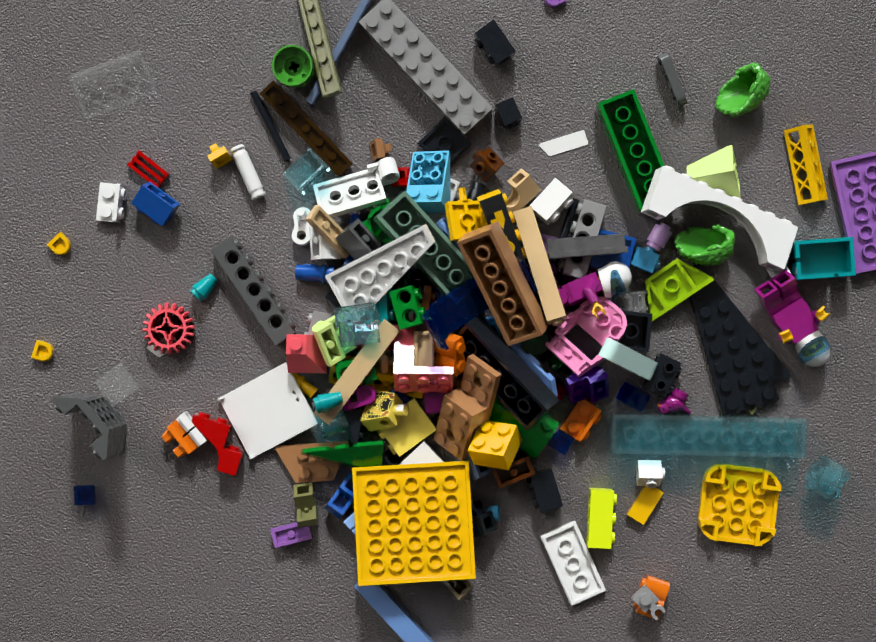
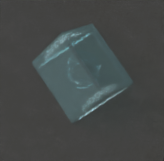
M309 148L283 175L304 195L331 169Z

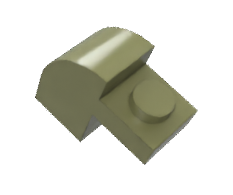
M313 483L293 485L298 528L318 525V506Z

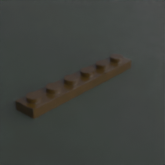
M274 80L259 93L339 177L353 165Z

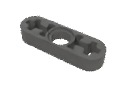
M665 52L658 55L657 61L676 107L687 104L686 95L669 54Z

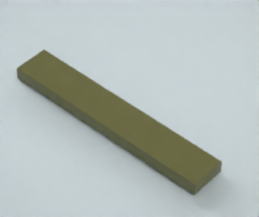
M298 0L322 96L324 99L339 95L343 92L319 0Z

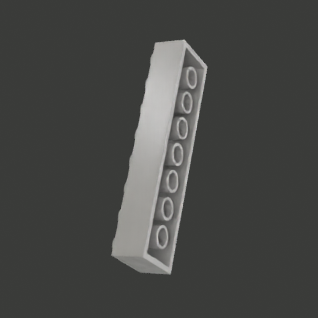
M381 0L359 21V26L464 137L492 112V106L392 0Z

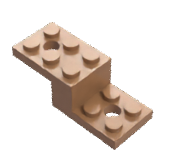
M474 354L467 357L460 387L444 395L434 436L435 442L460 461L467 457L474 428L490 420L502 375Z

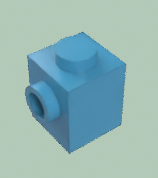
M638 246L634 250L630 266L649 274L653 273V270L657 271L660 265V260H658L660 255L656 254V250L645 246L644 249Z

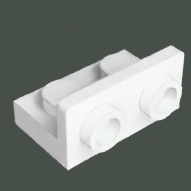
M100 182L96 214L97 221L121 222L125 212L122 204L127 195V190L124 189L125 185Z

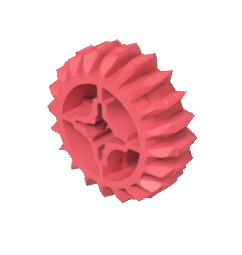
M165 303V309L159 304V311L152 308L151 312L154 315H146L150 321H143V324L148 325V328L142 329L143 332H148L149 334L145 335L144 339L151 338L148 345L152 346L155 344L154 351L159 350L161 347V354H165L167 349L169 355L173 354V348L176 353L180 352L179 346L182 349H186L187 347L184 342H192L187 337L195 335L193 332H189L190 329H195V325L189 326V322L194 321V319L186 318L190 312L186 311L182 314L184 307L180 306L177 310L176 303H173L171 308L169 303ZM171 313L177 315L183 325L175 324ZM165 314L162 325L155 327L157 319ZM168 323L169 326L177 327V329L170 331V334L169 331L160 330V328H165V326H168ZM183 331L181 338L173 344L175 333ZM155 332H161L165 340H167V344L161 342Z

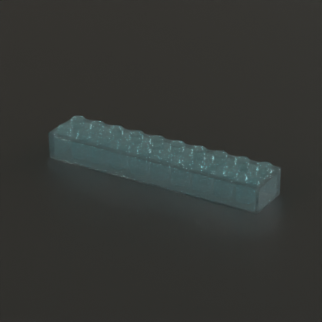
M610 413L609 452L613 454L806 458V419L801 417Z

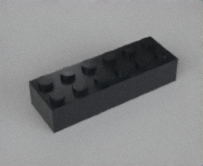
M481 315L467 322L457 334L464 338L466 348L463 354L465 361H467L469 355L474 354L502 374L496 398L526 431H529L538 424L560 401Z

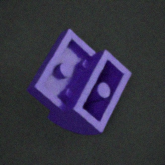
M595 366L579 378L576 374L566 378L567 397L570 404L589 398L590 402L594 403L609 397L608 375L599 366Z

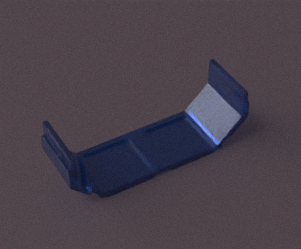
M516 257L531 290L537 292L538 289L524 261ZM472 277L466 283L453 289L431 304L430 308L422 316V319L437 347L448 350L449 348L445 342L448 335L489 309L475 278Z

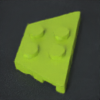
M679 258L647 278L645 283L650 313H653L652 321L714 281V278Z

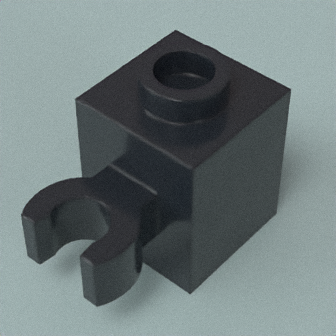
M473 501L471 503L473 537L483 536L496 530L497 527L492 511L482 512L481 501Z

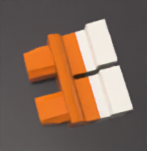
M188 411L183 412L174 422L167 426V430L161 436L167 444L174 439L179 442V445L173 449L178 458L192 453L208 441L192 423V416Z

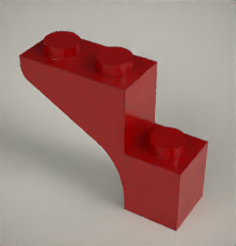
M199 412V414H194L192 423L218 451L219 463L217 471L236 476L239 472L244 452L240 451L238 446L229 445V447H226L233 425L229 424V420L224 418L212 419L208 413Z

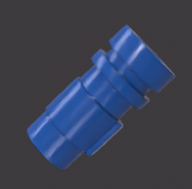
M317 264L296 265L295 279L311 282L320 281L321 284L327 282L329 284L325 276L335 271L336 266H317Z

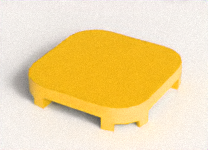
M715 464L709 467L702 479L697 517L701 532L714 541L763 546L776 533L775 523L781 484L772 472L762 468L731 464Z

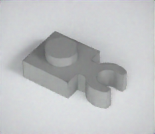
M645 584L631 596L633 601L644 612L650 609V614L655 620H658V617L655 615L656 610L660 609L663 613L666 612L662 605L656 604L659 600L658 597Z

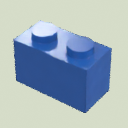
M150 181L141 186L131 203L139 212L148 215L155 224L161 226L171 221L180 206L179 202Z

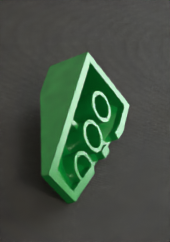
M383 441L360 442L352 447L342 444L334 446V448H330V446L306 448L301 450V455L353 468L382 466Z

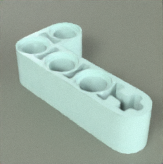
M608 337L598 354L602 358L649 381L658 366V363Z

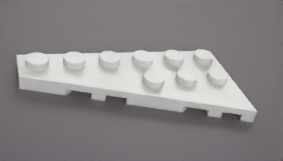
M427 224L325 276L352 327L371 310L435 243V239Z

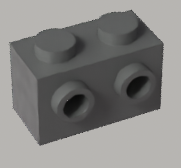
M359 219L348 225L336 237L337 241L355 260L383 246Z

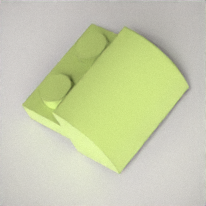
M339 312L326 321L320 320L312 327V332L327 366L331 367L346 358L345 354L357 348L344 313Z

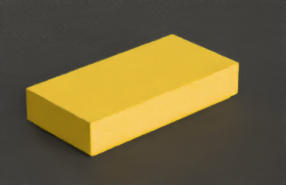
M644 486L627 512V515L644 525L664 492L656 487L648 488Z

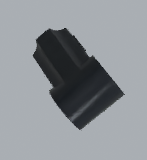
M412 266L401 277L400 288L410 285H416L418 288L424 280L423 271ZM405 292L403 299L407 303L410 301L411 296L408 292Z

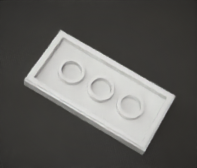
M575 520L540 535L571 606L606 591Z

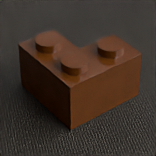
M527 454L514 459L509 470L491 467L499 489L535 475Z

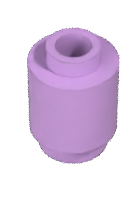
M662 222L660 225L655 224L647 238L646 246L655 249L657 252L664 249L672 235V232L669 231L671 227Z

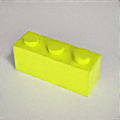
M589 488L586 536L588 548L611 549V544L615 543V532H612V525L616 524V513H613V505H617V494H614L612 489Z

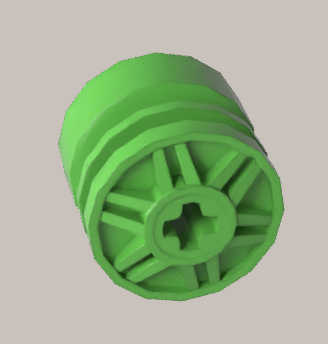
M286 45L279 49L273 57V73L276 79L287 87L294 89L303 88L313 80L316 72L313 57L302 47ZM294 63L300 66L299 68H297L298 72L296 73L295 71L291 70V68L294 67Z

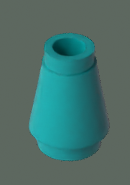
M209 273L208 276L194 284L190 292L199 301L207 299L218 280Z
M340 391L317 395L316 398H313L317 413L322 412L323 414L344 403Z

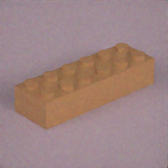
M497 221L465 233L458 240L457 244L507 345L511 346L543 335L549 325L499 222Z

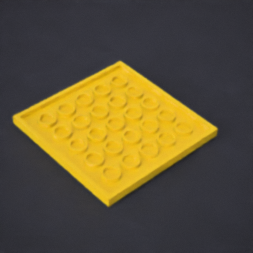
M469 461L352 468L358 586L476 579Z

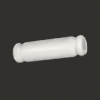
M241 144L233 147L230 152L233 154V159L246 188L252 196L251 199L257 200L264 197L266 192L263 191V186L248 152L245 150V146Z

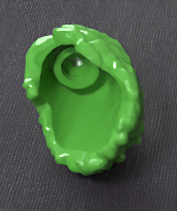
M758 63L748 64L735 71L736 76L732 77L731 80L727 81L719 89V95L715 103L716 110L732 118L738 117L757 108L768 97L771 78Z
M719 224L712 225V229L690 227L687 231L676 234L674 238L679 256L703 266L720 265L730 258L734 252V232Z

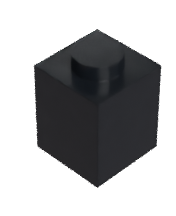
M513 97L495 105V110L503 128L509 127V129L520 125L519 121L522 120V116Z

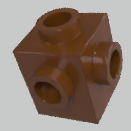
M488 147L484 151L480 149L472 157L474 161L469 166L486 182L505 163Z

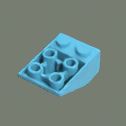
M450 151L413 152L406 192L425 213H446L445 203L450 201L451 197Z

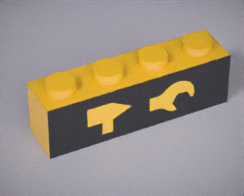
M497 189L477 197L486 225L498 221L520 267L527 265L524 247L521 248L519 241L522 240L518 229L514 230L512 224L515 222L512 211L508 212L506 207L509 204L506 194H502Z

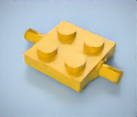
M466 188L458 189L460 200L445 203L450 241H458L465 233L486 226L478 201L467 199Z

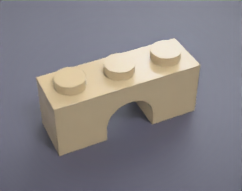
M520 169L507 181L512 189L510 196L507 198L509 202L506 205L508 212L512 211L513 213L522 209L541 191L532 177L523 169Z

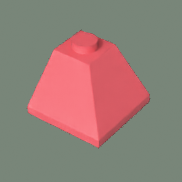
M287 334L286 358L288 373L327 374V365L315 336L309 334Z

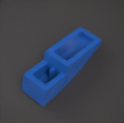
M352 470L324 507L339 519L354 500Z

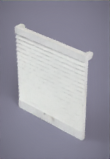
M287 362L218 398L249 455V460L318 424L294 375L288 373Z

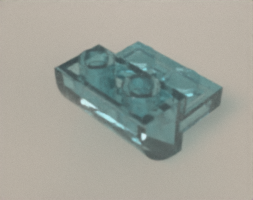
M374 303L334 308L336 328H339L341 347L381 342L378 324L381 323Z

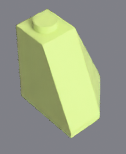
M732 145L687 166V174L693 180L705 182L713 189H721L728 196L741 198L736 158Z

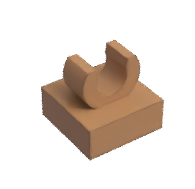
M382 138L369 142L372 161H379L385 158L386 153L392 151L391 143L383 144Z

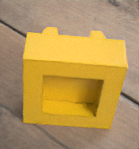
M216 143L210 146L212 153L208 155V158L216 169L233 160L224 146L219 148Z

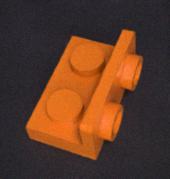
M585 399L575 404L560 429L579 442L582 439L585 441L591 433L589 430L593 424L596 425L601 419L602 415L600 413L602 410Z

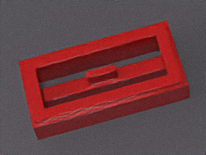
M138 150L127 166L159 188L170 174ZM140 156L164 175L160 177L139 160ZM134 164H139L147 172H149L156 179H158L159 182L156 183L155 181H153L141 170H139L136 166H134Z

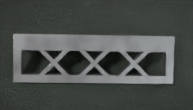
M625 234L546 240L548 259L628 252V246H625Z

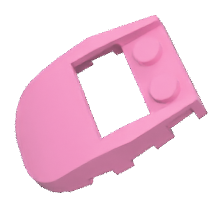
M598 297L600 300L598 304L602 305L606 310V316L602 311H599L598 320L592 313L593 305L586 300L580 305V308L567 315L564 323L555 330V336L551 342L545 343L546 349L550 350L578 378L601 363L604 358L597 355L591 361L565 337L576 324L601 346H603L607 337L619 342L625 333L627 326L625 314L605 297Z

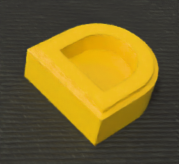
M60 232L47 246L55 254L65 255L71 249V242Z
M36 340L31 358L39 361L50 360L54 355L53 346L50 343Z

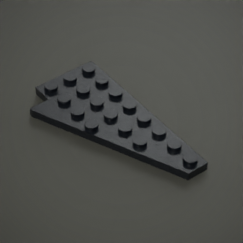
M693 265V267L710 275L703 265ZM714 280L691 295L689 298L722 415L726 416L779 401L774 382L790 378L791 374L722 288Z

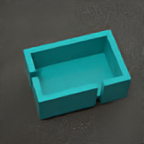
M853 237L793 242L790 259H794L795 263H791V273L796 280L856 276Z

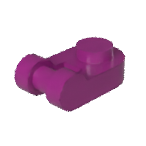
M369 385L357 387L351 396L356 395L358 401L352 402L350 397L343 406L344 411L347 412L372 404L376 398L374 388Z

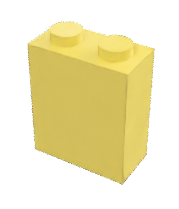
M415 397L407 403L409 414L407 416H400L396 427L376 430L382 439L386 438L388 440L390 451L394 455L398 454L399 457L437 430Z

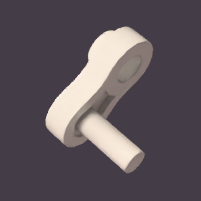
M305 207L296 209L293 215L294 229L292 239L299 246H305L310 242L309 223L305 219L311 211ZM301 234L306 235V237L303 240L299 239V236Z

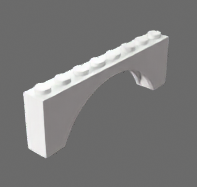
M662 166L655 170L641 213L659 220L682 205L705 204L719 208L734 217L745 228L754 243L759 265L774 272L785 270L798 227L793 225L791 221L779 219L772 212L759 210L758 206L746 204L739 197L728 196L725 191L713 189L705 182L695 181L688 174L675 172V169L670 166Z

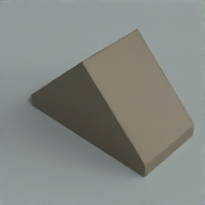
M470 579L442 581L460 602L474 588L473 582Z

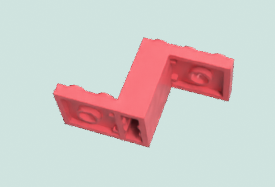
M356 325L357 350L363 348L379 325ZM414 327L400 330L386 349L394 350V391L408 393L409 391H418L420 393L452 392L453 367H414Z

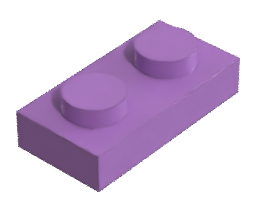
M297 522L270 529L275 548L313 538L310 526L298 528Z

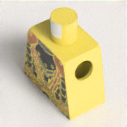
M375 390V401L365 406L360 421L369 431L396 427L400 416H407L409 414V406L403 404L395 393Z

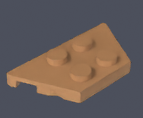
M349 440L277 445L275 449L295 483L331 481L335 479L340 464L301 455V450L324 446L334 448V446L342 444L349 445Z

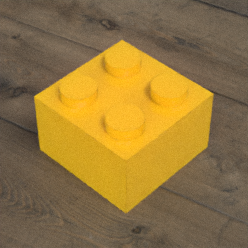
M487 421L478 426L468 448L473 464L509 470L522 441L517 425Z

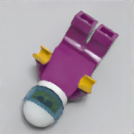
M610 262L598 270L599 276L594 272L563 285L562 289H558L564 310L566 311L570 307L572 309L579 307L588 300L593 305L592 313L598 320L599 311H602L606 316V310L602 305L598 304L600 301L598 297L605 294V298L613 299L627 293L626 289L632 280L628 266L622 262ZM550 324L549 326L557 329L558 326H561V324L557 326H553L552 324Z
M787 270L771 278L773 284L768 280L755 288L754 291L763 309L772 321L773 326L779 331L777 334L778 340L783 342V344L795 345L798 358L802 364L805 363L811 367H819L825 364L830 357V347H832L826 337L818 331L820 321H824L831 315L824 311L825 307L822 306L819 310L811 312L807 302L803 300L797 289L796 278ZM786 278L784 283L780 284L778 282L780 279ZM769 288L770 291L764 295L762 291Z

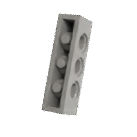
M586 199L582 203H578L575 214H578L577 221L572 222L570 232L573 233L572 238L577 237L579 234L598 236L606 205ZM584 216H589L592 219L591 226L583 224L582 219ZM592 256L581 257L579 263H574L571 257L562 258L559 269H562L561 274L577 279L586 276Z

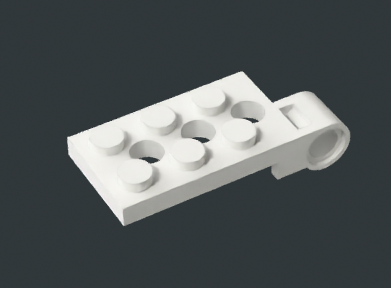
M386 157L376 163L367 165V170L314 184L313 188L317 204L333 218L387 202L383 186L395 183L400 178L395 159ZM371 184L378 185L374 190L368 189ZM353 189L359 190V193L356 195L350 194ZM336 194L341 195L338 200H331L332 196Z

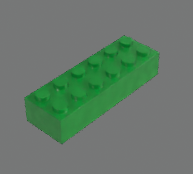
M632 89L599 102L595 107L637 213H639L645 202L655 170L665 165L636 92Z

